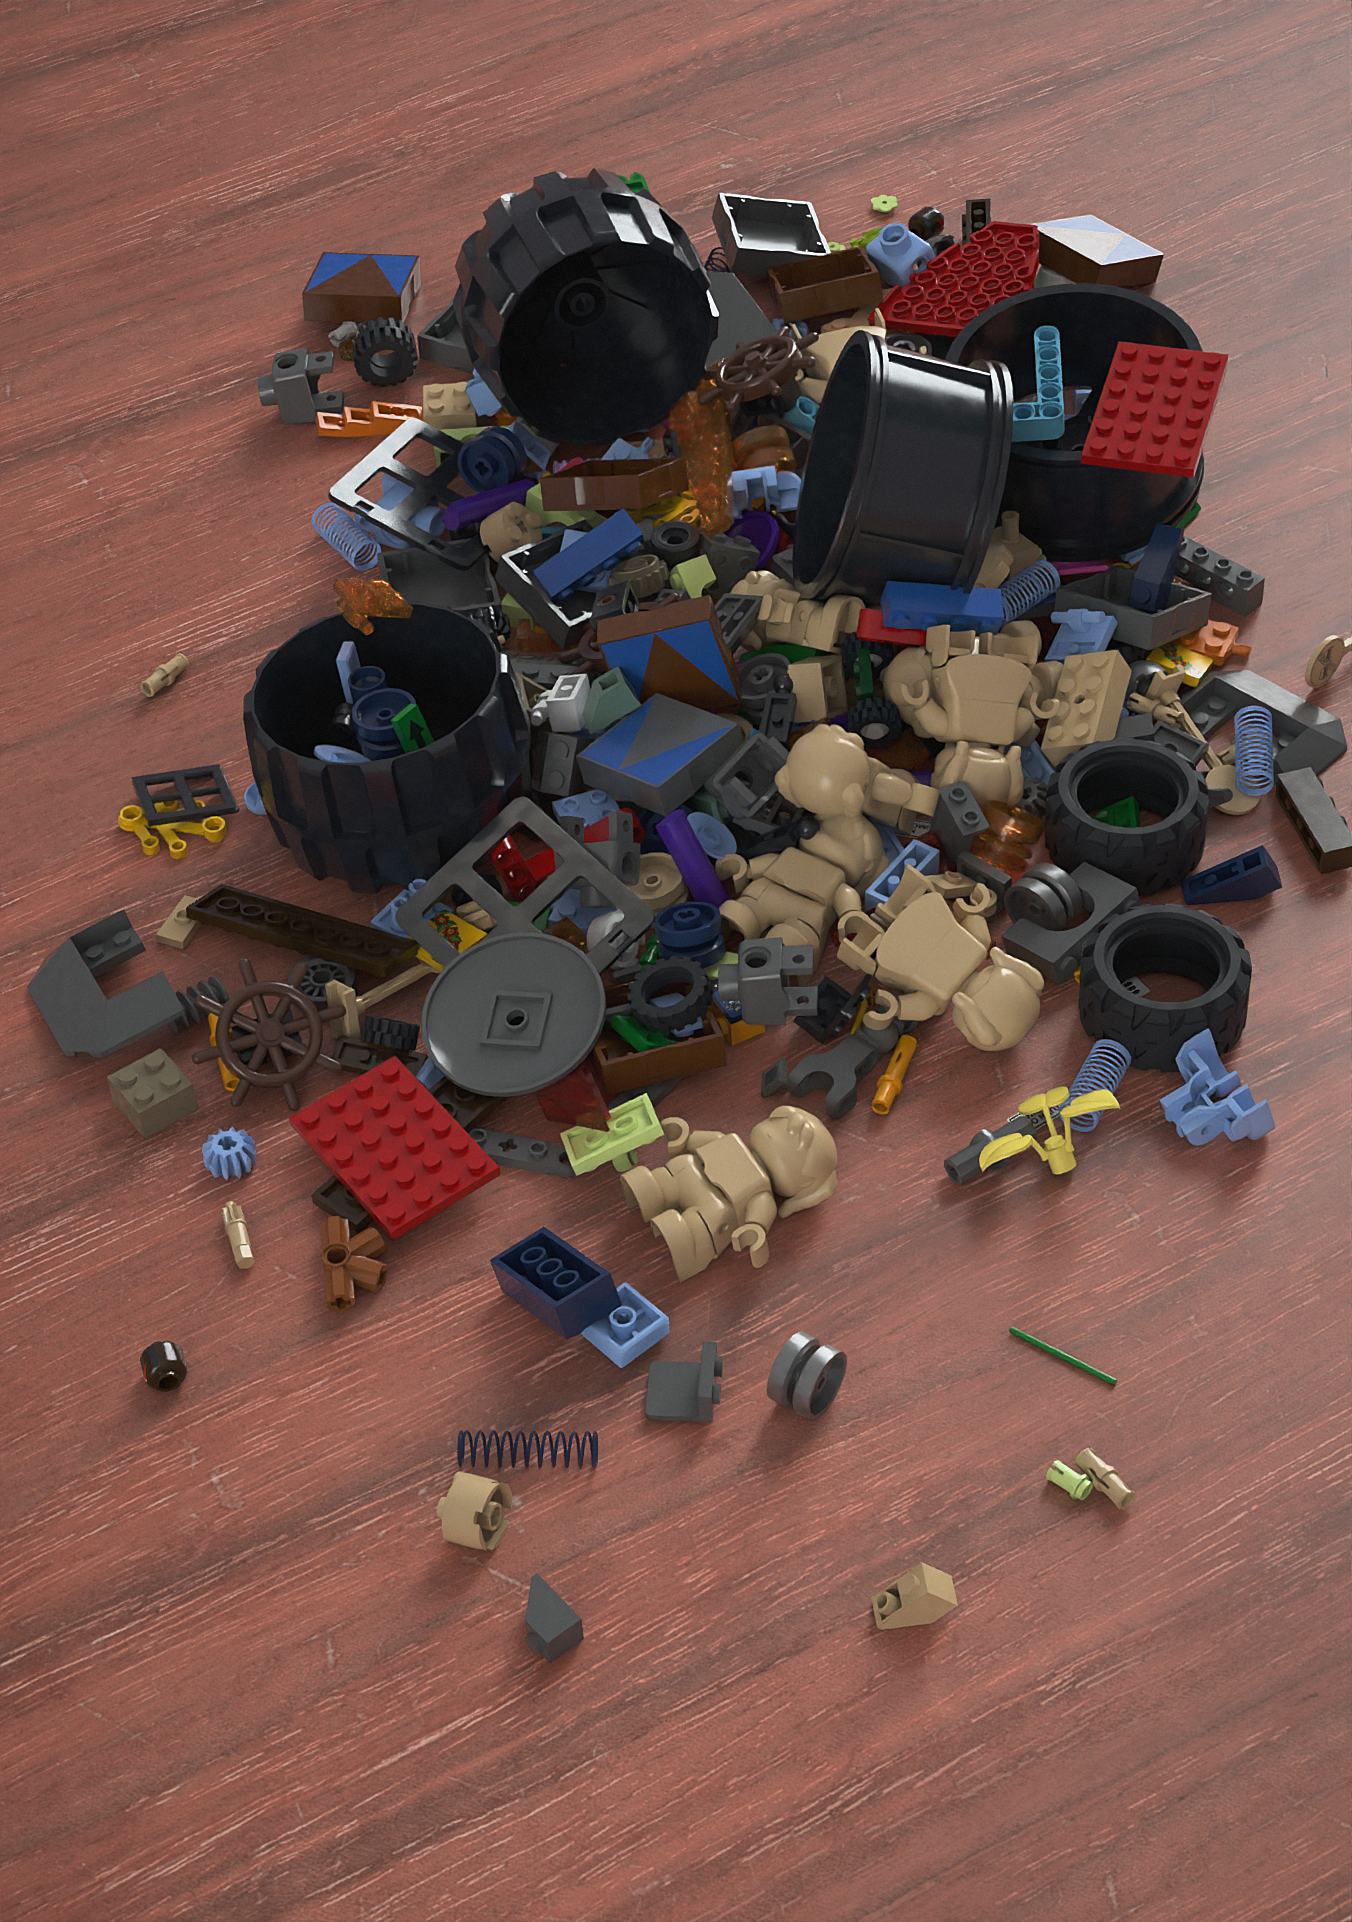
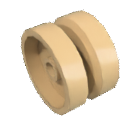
M666 853L640 855L639 883L627 888L652 909L655 917L667 907L691 902L687 884L671 855Z

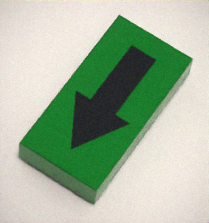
M409 704L390 720L405 753L424 748L434 742L417 704Z

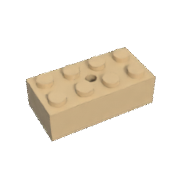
M1118 650L1066 656L1055 698L1060 703L1059 709L1048 720L1041 750L1055 769L1057 764L1069 753L1076 754L1082 746L1096 741H1110L1115 738L1132 672Z

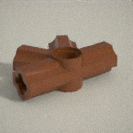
M340 1216L327 1217L324 1222L320 1223L326 1305L328 1309L343 1312L356 1305L354 1285L375 1292L382 1290L389 1271L388 1264L373 1259L386 1252L387 1248L380 1233L374 1227H369L350 1239L348 1219H343Z

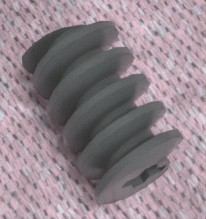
M211 976L208 979V983L204 980L199 981L197 988L193 985L188 986L186 993L182 990L177 991L175 994L186 1014L168 1024L172 1031L178 1034L179 1023H182L186 1029H189L190 1018H193L197 1024L201 1023V1013H204L208 1018L210 1012L195 1004V999L199 995H204L220 1004L226 1003L229 1000V996L219 978Z

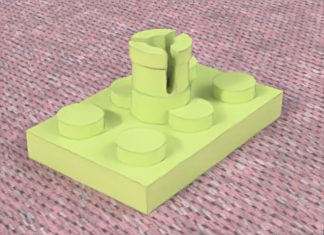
M645 1093L560 1135L576 1176L584 1172L593 1171L599 1165L612 1160L617 1171L630 1170L633 1168L631 1163L636 1165L638 1162V1156L633 1149L643 1144H650L665 1134L648 1094Z

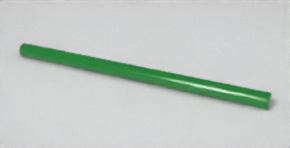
M1013 1326L1009 1329L1010 1333L1114 1386L1116 1385L1117 1379Z

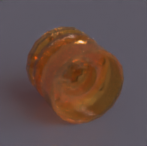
M988 800L982 813L989 823V830L975 835L977 839L972 840L970 851L992 866L1023 873L1028 866V862L1025 859H1031L1033 855L1032 851L1023 843L1037 844L1044 830L1045 823L1021 808L1001 801Z

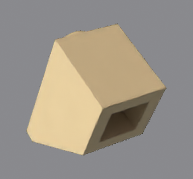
M923 1562L871 1597L877 1628L882 1630L930 1624L958 1606L952 1576Z

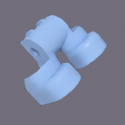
M775 465L733 471L731 472L732 479L721 481L714 487L722 489L728 497V504L721 511L712 512L714 530L719 532V522L743 518L742 511L747 507L749 511H753L752 499L764 498L767 512L771 511L770 504L777 506V513L797 510L801 479L790 471L776 472Z
M1208 1028L1183 1043L1176 1057V1062L1187 1084L1160 1100L1165 1110V1118L1169 1122L1174 1121L1177 1125L1176 1132L1180 1137L1185 1136L1192 1145L1198 1146L1210 1142L1223 1131L1234 1142L1246 1136L1251 1140H1257L1275 1129V1123L1266 1099L1255 1104L1247 1084L1237 1089L1241 1086L1238 1073L1236 1071L1230 1074L1227 1072L1219 1058L1211 1031ZM1234 1091L1233 1093L1228 1095L1226 1099H1223L1216 1103H1212V1101L1209 1099V1097L1212 1094H1214L1217 1097H1224L1225 1095Z

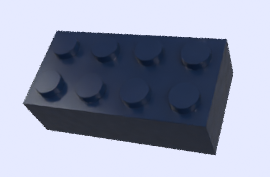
M542 1227L490 1259L502 1292L566 1340L581 1334L584 1329L598 1320L608 1317L612 1311L622 1306L611 1274L545 1227Z

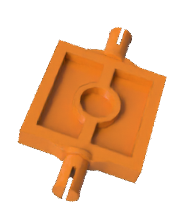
M1208 620L1207 626L1170 642L1214 659L1212 664L1223 666L1225 660L1232 654L1249 658L1251 653V646L1235 643L1239 627Z

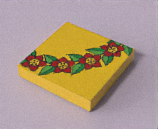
M1168 642L1154 648L1146 658V661L1159 664L1169 675L1172 674L1175 665L1181 664L1186 671L1182 683L1197 687L1211 669L1214 659Z
M445 909L428 921L460 953L480 943L488 935ZM420 946L415 957L442 972L444 968Z

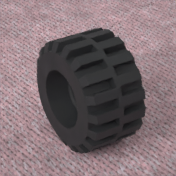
M383 317L377 318L378 321L369 320L366 326L362 324L359 327V332H355L354 340H352L354 364L357 374L362 376V380L365 382L370 381L373 386H377V384H381V387H387L389 384L396 386L399 381L405 382L407 376L411 377L414 374L413 369H416L418 365L415 337L411 333V328L408 325L404 326V322L400 320L395 322L394 318L388 317V320H383ZM382 350L394 351L386 355L376 354L377 352Z

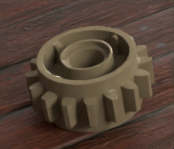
M642 555L619 563L612 569L613 574L609 575L608 581L609 585L612 586L628 580L636 597L642 598L661 590L665 586V580L668 579L669 571L664 560L659 561L655 555Z

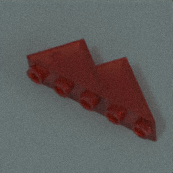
M585 1059L564 1078L550 1086L537 1090L536 1098L548 1121L605 1132L610 1130L606 1121L612 1118Z

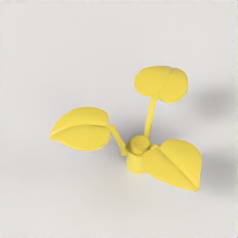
M1061 1086L1047 1091L1046 1094L1041 1093L1023 1101L1018 1109L1021 1115H1030L1043 1110L1052 1136L1044 1142V1149L1031 1135L1023 1137L1020 1133L1006 1135L990 1142L984 1147L979 1158L980 1167L984 1172L991 1164L1022 1152L1032 1145L1040 1154L1042 1161L1048 1160L1053 1174L1068 1172L1077 1165L1072 1153L1074 1147L1071 1139L1070 1117L1105 1109H1120V1105L1113 1094L1105 1089L1093 1091L1075 1098L1071 1101V1106L1065 1107L1060 1112L1061 1117L1064 1118L1065 1139H1063L1062 1135H1057L1049 1107L1064 1103L1070 1096L1068 1088Z

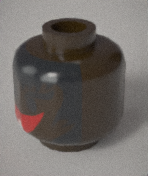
M924 207L910 217L908 221L909 231L922 240L927 241L931 237L938 236L943 232L944 217L939 210L933 207Z
M156 1341L141 1354L140 1363L145 1382L149 1387L162 1392H168L178 1388L185 1380L188 1370L182 1349L176 1343Z

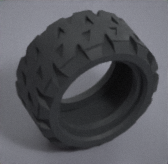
M1113 738L1110 741H1096L1084 745L1076 754L1069 753L1056 766V773H1052L1048 781L1044 834L1045 847L1049 849V857L1055 866L1063 871H1067L1069 875L1083 862H1086L1136 887L1139 896L1157 893L1163 887L1171 888L1183 881L1189 872L1194 871L1203 856L1209 809L1207 783L1202 773L1197 771L1192 761L1180 752L1171 751L1166 745L1149 740H1135V738ZM1134 796L1139 803V808L1152 811L1165 820L1150 826L1127 828L1104 824L1091 818L1088 814L1094 810L1105 808Z
M1169 903L1155 906L1145 904L1128 908L1126 913L1120 916L1114 914L1098 926V933L1092 932L1083 947L1078 1001L1080 1021L1088 1036H1095V1043L1102 1039H1109L1123 1045L1131 1056L1129 1066L1141 1070L1156 1069L1160 1070L1161 1073L1180 1072L1176 1057L1183 1043L1207 1028L1211 1031L1220 1058L1222 1053H1228L1238 1042L1242 1030L1246 1026L1252 974L1250 954L1248 950H1245L1243 940L1230 926H1223L1222 921L1218 917L1203 910L1196 911L1189 909L1185 905ZM1155 972L1172 973L1196 981L1207 992L1189 1001L1174 1003L1157 1002L1136 996L1127 990L1122 983L1140 974ZM1099 1047V1049L1110 1050L1118 1054L1126 1064L1125 1057L1119 1051L1110 1047ZM1104 1052V1053H1106L1108 1056H1110V1057H1112V1058L1115 1057V1055H1113V1054H1111V1053Z

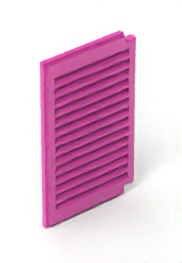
M1097 560L1087 562H1049L1056 568L1059 575L1099 572L1109 569V566ZM1043 567V570L1051 575V573L1045 567Z

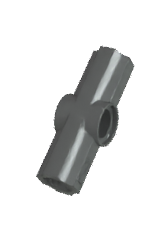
M1019 1116L993 1132L990 1129L978 1132L968 1147L944 1160V1168L951 1181L955 1184H962L983 1172L979 1163L980 1154L987 1144L1000 1137L1020 1133L1022 1137L1031 1135L1037 1140V1131L1032 1121L1026 1116ZM1011 1156L991 1164L986 1169L989 1168L992 1171L1000 1170L1009 1162Z

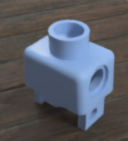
M891 223L883 227L879 236L866 246L869 261L874 263L879 276L894 287L897 284L901 288L910 282L909 276L911 274L926 271V264L935 258L932 247L909 231L902 223ZM917 260H920V267L913 271L914 264Z
M385 474L381 478L384 496L376 505L390 511L409 495L414 488ZM433 500L409 522L438 538L445 529L442 519L446 511L439 507L438 501ZM358 505V507H360L361 509L370 512L369 510ZM354 513L355 522L364 530L374 533L378 543L396 549L414 547Z

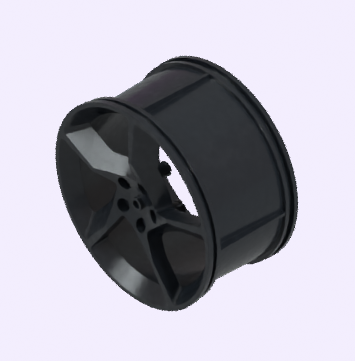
M1089 283L1060 284L1032 289L1006 298L977 315L957 335L946 355V361L967 367L977 359L994 360L1004 363L1011 376L1013 403H1017L1037 396L1034 333L1042 326H1053L1059 331L1063 391L1091 390L1078 415L1064 421L1065 431L1061 437L1052 440L1011 442L1007 475L994 529L1002 526L1001 514L1003 512L1016 511L1019 513V533L1042 550V554L1046 556V561L1087 562L1117 557L1147 546L1157 523L1176 527L1190 512L1202 489L1204 479L1203 450L1194 478L1081 464V454L1118 342L1203 351L1196 334L1186 321L1175 311L1147 295L1116 286Z
M863 330L856 331L848 339L827 383L811 435L801 480L792 556L794 586L796 591L800 593V597L824 600L829 596L833 597L836 594L858 597L863 602L881 604V596L887 581L950 585L951 590H956L959 586L963 587V593H971L983 565L994 531L1010 456L1013 429V387L1009 370L1004 363L994 360L977 359L967 367L887 344L881 336L873 335Z

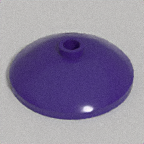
M755 510L742 514L743 518L732 520L720 532L730 538H735L736 535L751 540V544L760 552L755 571L758 572L768 563L776 550L779 539V526L769 513Z

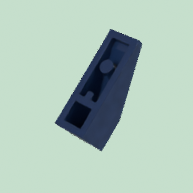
M1159 523L1156 524L1135 574L1128 606L1151 612L1166 609L1184 529Z
M1263 845L1181 881L1187 905L1254 900L1283 888L1278 867Z

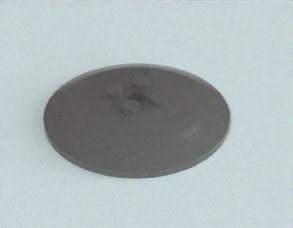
M518 932L496 936L462 952L438 975L427 994L421 1017L423 1041L436 1068L452 1083L463 1089L495 1097L532 1093L550 1086L567 1076L591 1052L601 1034L605 1021V989L601 977L591 960L581 950L563 939L534 932ZM515 1017H524V1021L517 1026L509 1025L510 1021Z

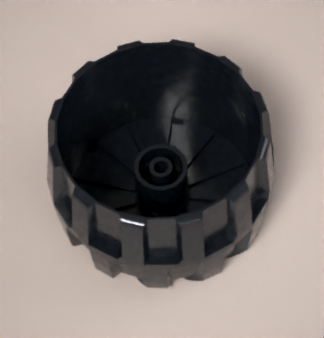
M595 168L590 171L587 177L568 178L563 173L553 171L534 177L533 187L521 194L514 192L500 196L483 212L486 224L482 230H477L465 240L455 264L460 284L453 304L470 361L508 415L512 417L521 416L536 436L555 443H560L563 440L589 442L594 447L614 444L618 438L645 428L651 430L669 418L670 411L689 392L697 389L708 371L705 363L711 344L718 338L719 313L708 291L710 279L696 248L682 225L646 189L639 190L634 194L615 173Z
M382 601L362 604L357 608L329 617H321L300 628L299 632L284 644L270 651L255 669V683L252 690L245 694L243 700V721L254 781L280 845L291 849L298 867L319 881H323L328 876L347 881L348 888L356 893L378 894L383 886L402 885L403 889L410 891V883L413 884L415 879L428 881L514 799L526 797L533 802L531 779L534 770L529 716L508 656L503 654L496 633L480 619L468 618L453 611L451 606L428 601L421 603ZM344 641L354 642L360 667L376 666L381 668L385 673L388 688L401 689L412 695L434 740L433 743L394 758L375 761L369 759V762L362 763L325 762L315 756L314 749L319 745L338 746L363 755L359 750L357 736L354 742L343 745L333 741L327 733L336 707L342 703H347L336 663ZM519 825L511 832L510 836L514 835L522 825ZM488 854V855L475 867V869L479 868V867L482 866L484 863H486L488 860H490V859H491L490 855Z

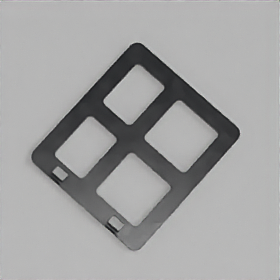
M407 419L330 488L328 498L333 503L350 512L353 511L364 517L366 521L412 546L436 556L438 560L457 570H469L490 549L488 544L483 545L480 531L465 546L456 548L409 522L433 500L448 507L451 502L465 498L447 488L460 474L457 464L458 453L465 444L419 419ZM416 438L423 439L451 455L428 476L394 459ZM378 472H384L414 488L409 495L390 511L356 494ZM521 475L513 482H517L528 477ZM358 505L369 510L370 512L361 509L360 507H358ZM432 544L433 546H435V547H437V548H439V549H441V550H443V551L441 552V551H439V550L433 548V547L430 546V545Z
M526 797L514 799L413 894L395 914L398 925L445 968L461 953L424 919V915L452 888L460 887L497 922L496 928L482 940L484 941L510 933H541L534 926V922L579 879H585L624 914L623 920L586 954L600 976L655 923V915L650 907ZM519 825H525L563 859V864L520 905L512 906L480 877L474 869ZM623 932L628 938L615 949L611 943ZM515 1017L510 1021L509 1025L517 1026L524 1021V1017Z

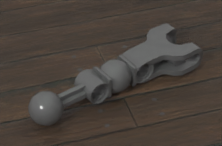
M881 1006L876 1011L878 1014L887 1013L884 1006ZM894 1016L891 1024L882 1030H872L863 1023L860 1030L857 1029L854 1034L846 1037L831 1052L805 1057L790 1073L788 1090L799 1097H804L813 1090L823 1089L829 1091L825 1099L826 1114L834 1119L842 1118L856 1105L857 1084L872 1071L877 1062L881 1060L882 1054H886L894 1049L902 1035H909L915 1029L918 1021L899 1020L898 1016Z

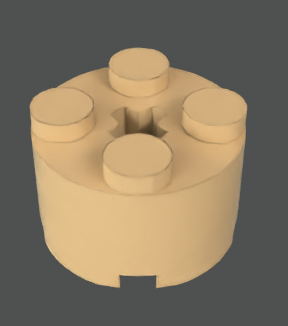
M511 502L482 521L480 536L483 545L488 544L492 551L489 553L490 556L499 563L501 555L529 543L542 540L541 518L536 512H531L525 506Z
M457 1472L447 1497H442L437 1505V1517L442 1518L443 1539L479 1550L495 1549L502 1541L509 1524L508 1520H504L506 1508L512 1509V1492L509 1485L474 1474Z

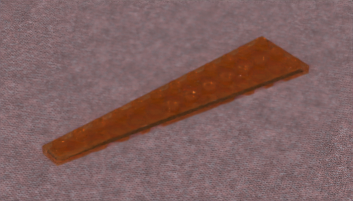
M723 357L707 366V370L717 369L725 359ZM702 379L697 389L689 392L670 411V417L667 418V421L670 423L669 428L676 431L680 458L686 457L688 483L693 489L692 494L697 501L696 506L699 510L704 529L712 537L717 533L727 531L734 523L730 412L726 409L728 401L722 396L705 405L698 403L697 399L701 394L716 387L715 380Z

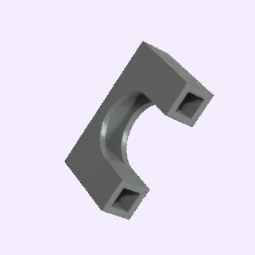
M1083 862L1069 875L1081 892L1082 908L1092 912V915L1086 922L1071 930L1050 931L1021 917L1001 935L1007 955L1027 962L1030 966L1037 969L1041 975L1058 984H1061L1081 966L1083 947L1092 932L1098 933V926L1114 914L1120 916L1126 913L1128 908L1141 906L1136 887L1086 862Z

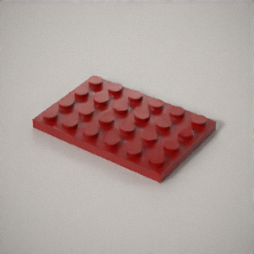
M1118 342L1081 454V464L1194 478L1229 364V354Z
M396 1056L289 1117L293 1129L392 1240L397 1239L501 1175L499 1166Z

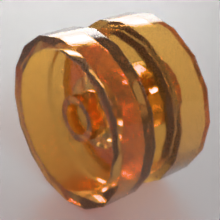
M771 425L752 429L743 433L731 444L730 451L734 462L738 465L737 471L775 465L776 472L790 471L793 473L797 468L794 453L789 448L790 441L787 432L781 426Z

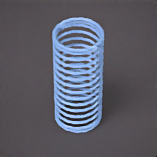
M331 502L321 505L315 511L311 520L313 529L356 570L366 571L377 564V553L382 552L380 544L346 514L342 508ZM328 506H334V507H330V508L326 509V510L320 515V517H319V519H318V521H317V525H316V518H317L319 512H320L321 510H323L324 508L328 507ZM330 509H337V510H333V511L329 512V513L323 518V520H322V522H321V524H320V529H319V521H320L321 517H322L327 511H329ZM334 512H338V513L332 515V516L327 520V522L325 523L324 528H323V530H322V525H323L324 520H325L330 514H332V513H334ZM338 515V517H337L336 519H334V520L330 523L329 527L326 529V526H327L328 522H329L333 517H335V516ZM369 543H371L367 553L361 558L355 559L356 557L360 556L367 549ZM374 544L373 552L371 553V555L366 560L355 563L363 559L365 556H367L372 548V545ZM364 545H366V547L364 548V550H363L362 552H360L358 555H356V553H357ZM377 546V552L375 557L368 564L357 566L369 560L374 554Z
M1038 560L997 588L1003 590L1001 591L1003 594L1002 604L1005 610L1004 616H1006V619H1003L1005 622H1002L1000 628L1057 591V588L1060 587V577L1056 568L1051 563L1045 560ZM1038 566L1045 567L1051 573L1055 581L1054 589L1052 580L1048 573ZM1035 568L1041 570L1046 574V576L1050 580L1051 590H1049V586L1045 577L1040 572L1034 570ZM1034 572L1038 573L1043 578L1044 582L1046 583L1047 590L1044 588L1043 583L1034 574ZM1030 580H1031V581L1034 583V585L1037 587L1038 592L1034 589V587L1032 586ZM1026 582L1030 585L1034 595L1028 589ZM1022 585L1026 588V590L1030 594V597H1028V595L1025 593V591L1022 588ZM1018 588L1025 595L1026 600L1021 596L1020 592L1018 591ZM1014 591L1019 595L1022 603L1017 599ZM1010 594L1014 596L1015 600L1018 603V606L1012 600ZM1006 596L1010 599L1014 608L1008 603Z
M1247 706L1236 712L1234 717L1236 788L1246 795L1258 796L1269 792L1274 786L1272 714L1261 706ZM1254 710H1256V711H1262V712H1264V713H1266V714L1268 715V716H1265V715H1263V714L1253 713V714H1247V715L1241 717V718L1238 720V718H1239L1243 713L1248 712V711H1254ZM1248 716H1262L1268 720L1265 721L1263 719L1254 718L1239 723L1243 718H1246ZM1248 721H1262L1266 723L1265 725L1256 723L1246 726L1242 725ZM1251 736H1261L1259 738H1250ZM1252 741H1260L1259 743H1250ZM1247 775H1251V776L1264 775V776H1266V777L1258 778V779H1252V778H1247V777H1245V776H1247ZM1242 778L1250 781H1261L1267 778L1269 780L1260 784L1246 783ZM1240 782L1250 786H1261L1269 782L1270 784L1261 789H1251L1244 787Z
M1109 1039L1099 1040L1093 1045L1090 1054L1069 1089V1098L1059 1107L1060 1117V1112L1066 1105L1070 1106L1071 1101L1077 1098L1076 1095L1082 1096L1087 1094V1092L1094 1091L1088 1086L1096 1090L1104 1088L1112 1094L1116 1091L1126 1069L1131 1063V1056L1123 1045ZM1099 1047H1110V1048H1113V1049L1119 1051V1052L1125 1057V1059H1126V1064H1125L1124 1060H1123L1118 1054L1114 1053L1113 1051L1106 1050V1049H1097V1048H1099ZM1104 1051L1118 1057L1124 1066H1121L1114 1058L1104 1054H1097L1096 1052ZM1098 1056H1102V1057H1106V1058L1111 1059V1060L1114 1061L1119 1067H1115V1066H1114L1113 1064H1111L1110 1062H1108V1061H1106V1060H1102V1059H1100ZM1099 1067H1102V1068L1108 1070L1110 1073L1104 1072V1071H1103L1102 1069H1100ZM1096 1072H1100V1073L1104 1074L1105 1076H1107L1108 1078L1102 1077L1101 1075H1099V1074L1096 1073ZM1094 1077H1098L1099 1079L1103 1080L1105 1083L1098 1081V1080H1097L1096 1078H1094ZM1092 1082H1095V1083L1099 1084V1085L1102 1086L1103 1088L1096 1086V1085L1093 1084ZM1105 1110L1085 1113L1092 1115L1093 1118L1078 1115L1086 1120H1094L1092 1123H1085L1077 1120L1075 1117H1070L1080 1124L1092 1125L1090 1127H1080L1070 1121L1071 1128L1080 1132L1094 1130Z

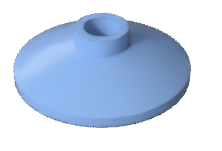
M319 745L314 749L315 756L325 762L362 763L370 761L355 751L338 746Z
M701 812L691 813L687 817L706 854L717 859L726 858L724 855L736 853V841L724 824H721L714 817Z

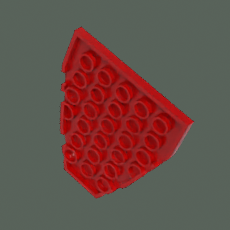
M993 221L982 230L969 235L970 242L960 248L957 243L947 248L926 264V271L911 274L908 284L902 288L897 284L883 298L884 301L878 304L876 308H879L883 316L886 329L957 337L970 321L989 307L1016 294L1032 290L1039 266L1040 233L1038 225ZM875 309L867 318L869 326H875Z

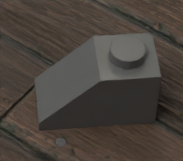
M538 1574L532 1576L525 1618L527 1631L525 1640L534 1654H541L551 1663L584 1639L582 1619Z

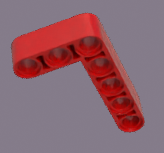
M860 609L857 639L901 645V651L909 646H916L917 648L920 646L926 647L927 631L922 629L883 627L882 610Z
M630 808L618 810L617 812L632 813L633 843L640 844L644 840L646 833L636 813ZM609 815L584 829V843L609 841ZM510 834L489 853L495 867L517 902L522 903L555 871L554 851L551 848L526 861Z

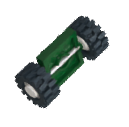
M853 632L851 633V638L847 636L841 644L844 671L848 672L849 676L853 677L855 675V679H859L856 680L855 684L856 697L859 702H857V707L853 705L847 713L848 732L859 735L866 749L869 745H872V749H877V745H881L884 748L887 747V742L893 744L895 738L898 739L900 737V712L895 703L890 704V700L887 699L882 702L881 698L875 697L873 676L876 679L879 678L881 670L894 659L893 644L860 640L856 638L857 633Z

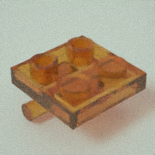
M357 577L335 579L333 590L341 597L336 602L337 608L343 613L344 619L351 626L359 628L365 635L371 634L374 629L373 625L367 621L368 616L410 618L413 607L404 600L403 595L397 593L390 586L388 581L380 578L367 581Z

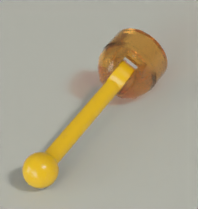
M871 981L868 983L872 989L865 999L859 1003L861 1007L850 1035L859 1029L867 1007H874L876 1005V993L878 989L882 990L878 984Z

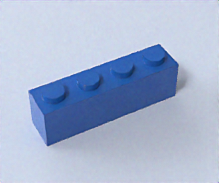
M623 508L533 571L535 580L554 605L559 601L561 603L566 602L574 595L575 590L582 585L587 587L597 579L598 574L604 570H612L625 555L631 556L638 552L644 543L643 533Z
M887 581L881 596L883 627L922 629L927 631L929 627L950 625V632L972 630L978 634L990 632L993 633L992 635H997L1004 619L1001 589L973 587L971 593L968 594L963 593V587L959 586L956 590H951L950 585Z

